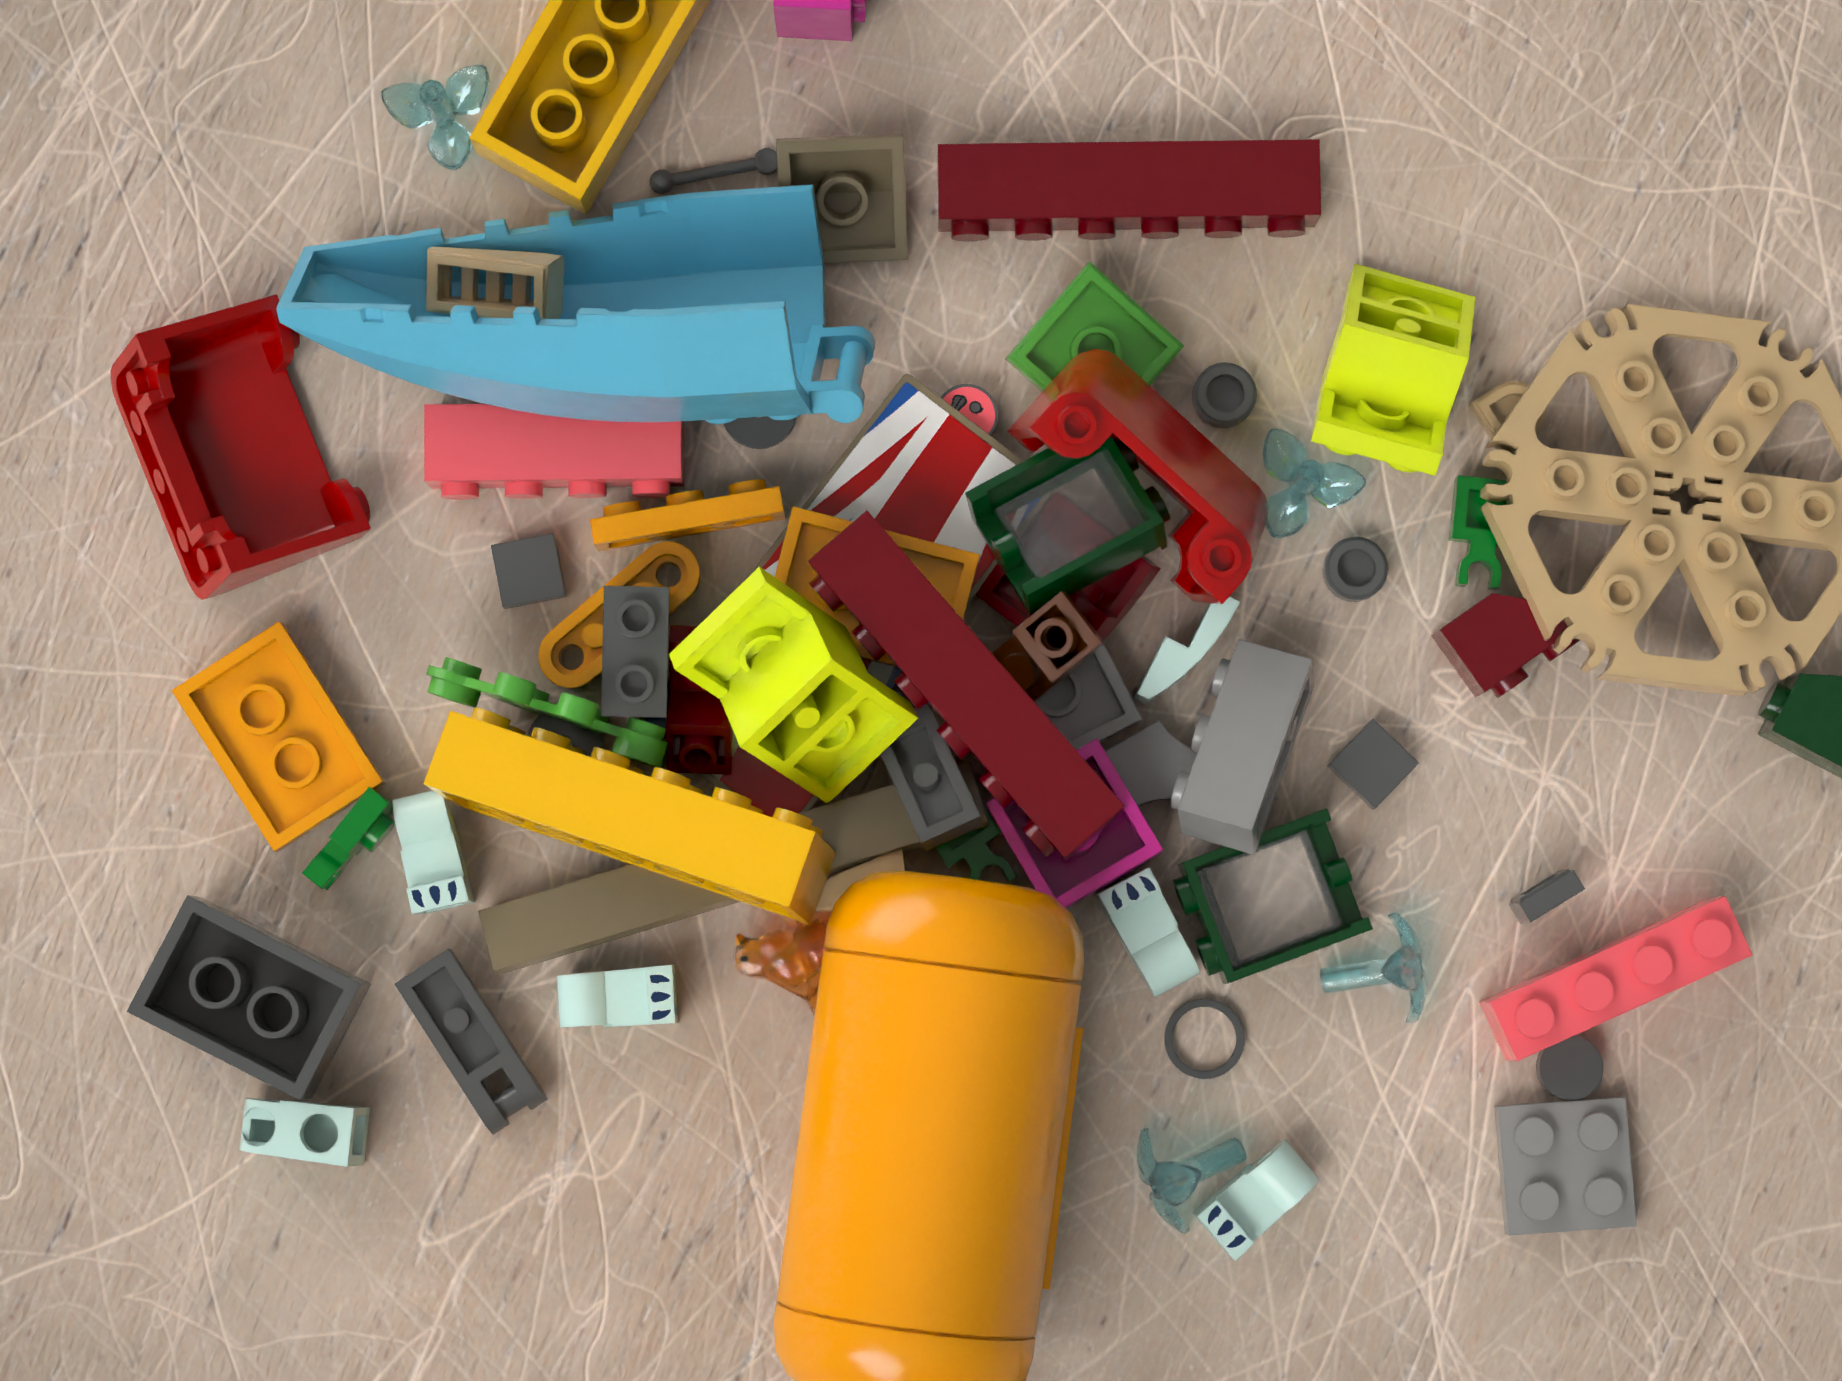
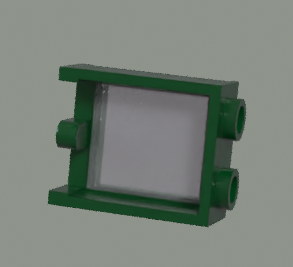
M1110 435L1101 447L1092 454L1077 459L1062 457L1050 448H1047L965 492L973 522L1030 616L1061 591H1065L1070 596L1159 547L1161 550L1167 548L1164 523L1171 520L1169 511L1154 486L1143 489L1133 473L1139 469L1137 459L1133 451L1118 437L1112 439Z
M1327 808L1264 831L1255 855L1224 846L1178 864L1182 876L1173 879V885L1184 914L1187 916L1196 912L1205 937L1195 940L1208 976L1219 973L1222 983L1228 984L1373 929L1369 917L1362 918L1349 884V882L1353 881L1350 869L1345 858H1339L1326 824V822L1331 821Z

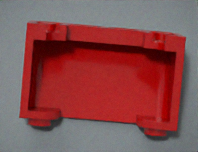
M277 294L135 334L112 364L110 370L112 391L186 579L195 595L201 600L232 591L358 540L371 530L369 525L370 507L363 491L359 487H352L344 478L331 481L286 370L294 358V349H297L300 345V335L298 332L279 323L276 310L279 303Z
M1099 349L1078 354L1069 361L1007 431L1030 453L1046 445L1060 456L1074 459L1089 456L1100 448L1110 435L1112 439L1118 437L1133 451L1139 467L1188 511L1186 516L1168 535L1177 544L1180 554L1179 570L1170 581L1194 602L1223 604L1246 578L1251 569L1267 522L1269 507L1266 495L1251 478L1118 356L1109 351Z

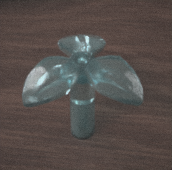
M484 65L462 68L447 78L445 88L436 80L426 81L422 85L416 83L395 84L381 91V99L389 114L400 124L410 129L425 126L433 121L436 126L429 138L428 150L432 158L441 166L450 170H456L463 166L472 151V143L469 139L471 133L455 121L456 115L479 113L488 96L489 72Z
M1271 428L1267 433L1262 453L1267 474L1280 481L1289 482L1288 489L1279 491L1267 498L1269 510L1266 529L1272 537H1290L1304 527L1308 522L1307 496L1311 495L1325 507L1333 508L1344 505L1354 499L1365 487L1366 479L1364 476L1348 465L1336 462H1327L1321 465L1316 460H1307V449L1298 438L1289 432L1278 428Z
M1392 913L1388 917L1397 928L1401 947L1389 958L1321 968V985L1324 993H1332L1392 983L1396 987L1409 990L1410 1009L1406 1023H1415L1421 1016L1427 997L1428 984L1426 972L1422 966V949L1416 932L1400 914Z
M1144 1128L1140 1130L1137 1145V1166L1140 1179L1143 1183L1151 1186L1152 1192L1149 1194V1199L1158 1214L1170 1226L1186 1234L1190 1231V1228L1180 1218L1176 1207L1192 1195L1200 1181L1246 1161L1245 1149L1238 1138H1233L1181 1162H1157L1151 1148L1149 1130Z

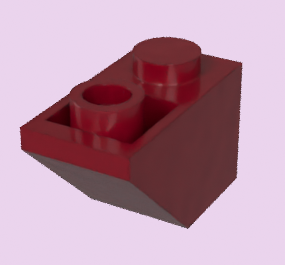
M1491 593L1431 635L1475 697L1491 689L1497 698L1529 677L1522 666L1537 655L1543 653L1550 662L1580 641L1579 639H1573L1570 645L1558 654L1553 650V647L1560 633L1568 628L1564 620L1555 627L1552 636L1545 641L1526 599Z

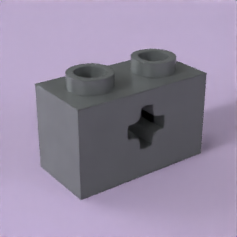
M604 586L601 716L667 718L669 587Z

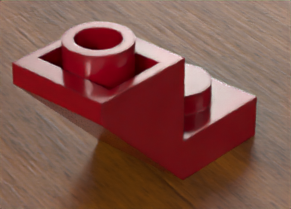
M670 625L669 654L697 626ZM669 656L670 693L666 719V742L669 743L667 747V770L675 773L731 775L733 729L720 699L677 672Z

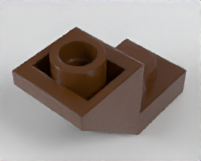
M1061 591L1012 631L1014 635L993 651L992 654L1034 702H1037L1067 678L1104 641L1065 591Z

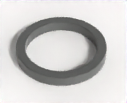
M1197 999L1183 1004L1172 1014L1165 1028L1164 1044L1169 1059L1181 1072L1194 1078L1211 1079L1227 1073L1236 1065L1244 1049L1245 1036L1240 1019L1231 1008L1216 1000ZM1198 1007L1214 1008L1225 1014L1231 1021L1236 1034V1044L1231 1057L1222 1066L1208 1071H1200L1187 1066L1180 1060L1173 1045V1032L1177 1022L1185 1013Z

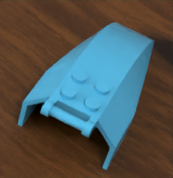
M813 185L693 192L612 203L613 215L572 221L569 210L549 212V224L510 230L505 219L485 221V233L446 239L442 229L435 228L414 231L411 234L385 235L307 246L303 248L276 307L279 323L343 356L402 380L488 405L541 415L612 422L705 420L712 424H724L732 422L737 418L768 416L774 420H789L801 414L827 413L831 419L837 422L849 423L859 418L863 411L865 394L861 388L864 368L872 360L875 350L873 334L861 326L826 327L825 263ZM435 246L564 256L562 315L558 319H541L537 307H517L513 312V318L478 317L475 306L455 305L450 314L426 311L427 249ZM452 266L451 296L461 297V267ZM478 269V298H486V270ZM505 273L504 299L512 300L513 274ZM531 276V301H534V277ZM838 358L840 362L836 380L819 381L824 359Z

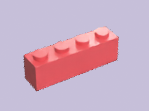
M424 404V481L432 489H441V498L454 500L479 498V489L505 488V497L512 499L542 498L543 488H568V496L573 498H602L607 496V487H632V496L666 497L670 495V487L685 486L684 421L612 422L541 415L488 404Z
M1726 896L1712 897L1481 1000L1479 1003L1505 1060L1519 1061L1748 958L1753 954Z

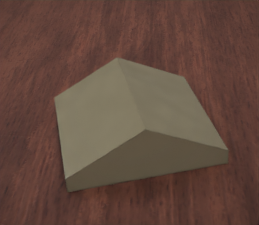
M903 133L776 139L778 187L813 185L824 263L908 260Z

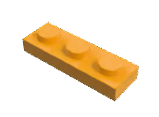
M755 479L729 485V495L704 499L702 490H693L666 496L667 506L641 510L639 501L608 505L602 508L604 517L589 519L593 543L598 552L783 520L785 519L780 487L767 488L765 479Z

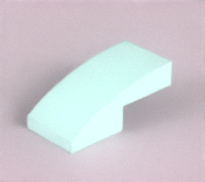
M1229 597L1223 604L1209 603L1188 647L1165 637L1134 699L1146 704L1183 678L1216 642L1228 625L1240 602Z

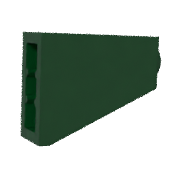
M1798 674L1787 678L1784 684L1776 681L1767 692L1759 708L1758 715L1765 718V721L1757 735L1842 779V676Z

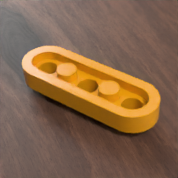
M664 541L647 548L604 586L665 587L657 580L658 571L665 565H675L681 570V578L676 585L669 587L670 617L694 596L700 584L701 571L696 557L687 547L677 542ZM604 586L546 634L540 644L538 652L540 668L544 675L558 687L570 690L580 689L588 686L602 675ZM568 647H579L584 653L583 663L576 669L564 668L561 664L562 652Z

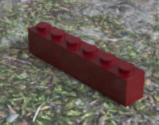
M1320 139L938 144V232H951V239L956 241L989 239V231H1015V238L1018 240H1047L1053 237V230H1078V238L1104 240L1116 237V230L1141 229V237L1147 239L1175 238L1179 236V229H1204V236L1209 238H1233L1242 235V228H1267L1268 236L1288 238L1305 235L1306 227H1315L1321 216Z
M867 510L808 560L811 568L818 575L809 582V585L833 612H836L844 605L860 624L851 633L875 661H878L884 654H887L902 672L894 680V683L918 710L929 703L945 722L936 729L938 734L960 759H963L969 752L978 759L987 770L978 780L1003 809L1013 801L1030 819L1021 828L1022 831L1046 858L1057 851L1067 861L1125 811L1123 803Z

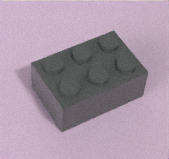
M187 895L127 1012L301 1101L313 1098L371 984L202 897Z

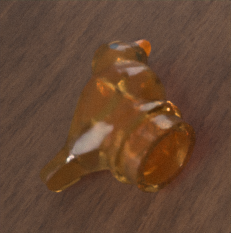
M817 917L811 922V925L799 924L794 933L775 930L766 933L760 938H750L739 933L736 935L737 945L733 954L735 967L745 976L765 979L804 999L814 1015L823 950L826 951L827 947H824L826 924Z

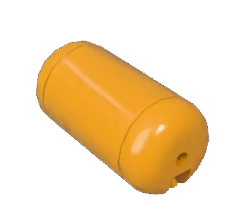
M911 871L874 872L852 883L834 903L826 926L824 947H827L826 951L823 950L774 1313L776 1353L786 1374L794 1381H1026L1034 1355L1036 1338L1033 1335H1036L1042 1289L1050 1290L1083 1028L1076 1027L1081 991V985L1078 984V981H1082L1084 968L1083 936L1072 913L1053 896L1027 887Z

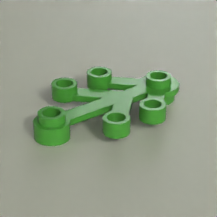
M445 657L442 668L428 666L426 675L432 677L427 690L430 694L473 708L477 707L480 695L482 694L539 715H546L601 735L605 733L616 737L611 752L661 768L669 744L663 741L666 729L629 717L626 729L609 724L610 716H601V710L598 709L599 704L561 692L558 704L549 703L550 694L535 689L537 684L503 672L498 673L495 684L479 680L482 672L481 668Z

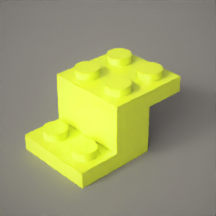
M1354 263L1347 284L1342 317L1321 379L1311 442L1325 445L1329 450L1337 454H1358L1380 460L1402 472L1413 473L1419 471L1436 476L1443 456L1447 420L1469 360L1476 297Z
M758 567L669 654L674 669L720 699L738 744L742 749L827 804L918 719L911 702L867 672L846 626L761 567Z

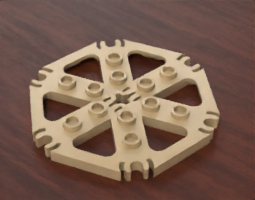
M1627 304L1622 310L1615 307L1604 316L1606 324L1610 328V337L1604 338L1597 335L1589 319L1582 321L1575 329L1576 337L1573 327L1567 332L1485 447H1498L1504 450L1497 449L1488 452L1483 458L1482 464L1487 467L1500 468L1506 475L1505 485L1486 484L1480 491V497L1488 502L1495 503L1506 500L1507 505H1495L1486 502L1481 507V510L1523 598L1529 604L1544 640L1547 641L1552 636L1555 627L1564 620L1568 628L1557 637L1553 650L1560 654L1570 645L1573 639L1584 641L1588 646L1589 655L1580 669L1585 673L1601 664L1606 655H1609V661L1604 672L1596 678L1607 681L1742 697L1748 692L1754 693L1766 686L1765 680L1760 673V664L1763 661L1773 665L1780 680L1793 675L1795 669L1796 672L1800 671L1807 665L1842 613V474L1834 482H1821L1744 471L1789 406L1796 402L1808 403L1817 410L1842 461V398L1823 359H1820L1813 366L1810 375L1805 378L1801 371L1811 362L1814 351L1807 347L1794 361L1784 359L1778 351L1779 343L1787 333L1782 328L1774 331L1765 339L1762 345H1759L1763 329L1771 323L1767 321ZM1662 337L1723 343L1732 348L1737 356V367L1691 432L1653 355L1654 344ZM1576 374H1582L1587 377L1625 457L1554 449L1543 445L1539 441L1535 431L1537 420L1568 377ZM1655 474L1664 475L1665 478L1655 477ZM1705 480L1717 481L1720 484L1705 483ZM1682 484L1688 486L1689 496L1698 498L1700 502H1705L1694 505L1688 510L1687 514L1681 513L1679 502L1670 500V497L1665 496L1666 494H1674L1681 488ZM1533 515L1625 526L1581 590L1576 594H1565L1554 586L1528 530L1529 521ZM1744 541L1831 551L1837 560L1836 574L1805 619L1790 621L1780 615ZM1677 567H1679L1719 650L1718 655L1713 660L1701 661L1651 655L1642 651L1635 641L1637 625Z

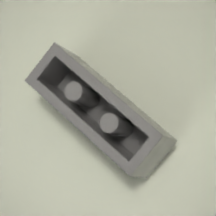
M1238 639L1231 660L1221 659L1212 685V695L1217 696L1211 716L1202 714L1197 722L1191 746L1192 751L1197 752L1190 773L1180 772L1171 798V808L1178 811L1181 834L1255 855L1314 688L1312 659Z

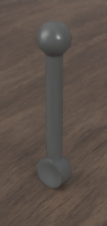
M763 148L756 153L755 158L672 174L667 170L659 169L651 175L650 186L654 192L665 194L670 192L675 185L757 170L760 174L771 175L778 169L777 153L773 149Z

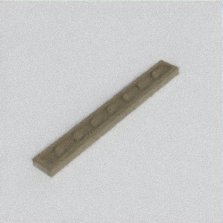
M968 761L958 764L957 766L984 823V826L975 830L988 827V819L971 763ZM894 784L798 813L812 819V826L824 831L822 839L836 851L828 875L850 869L888 853L899 850L906 852L922 847ZM630 864L479 910L478 913L493 971L497 975H501L740 901Z

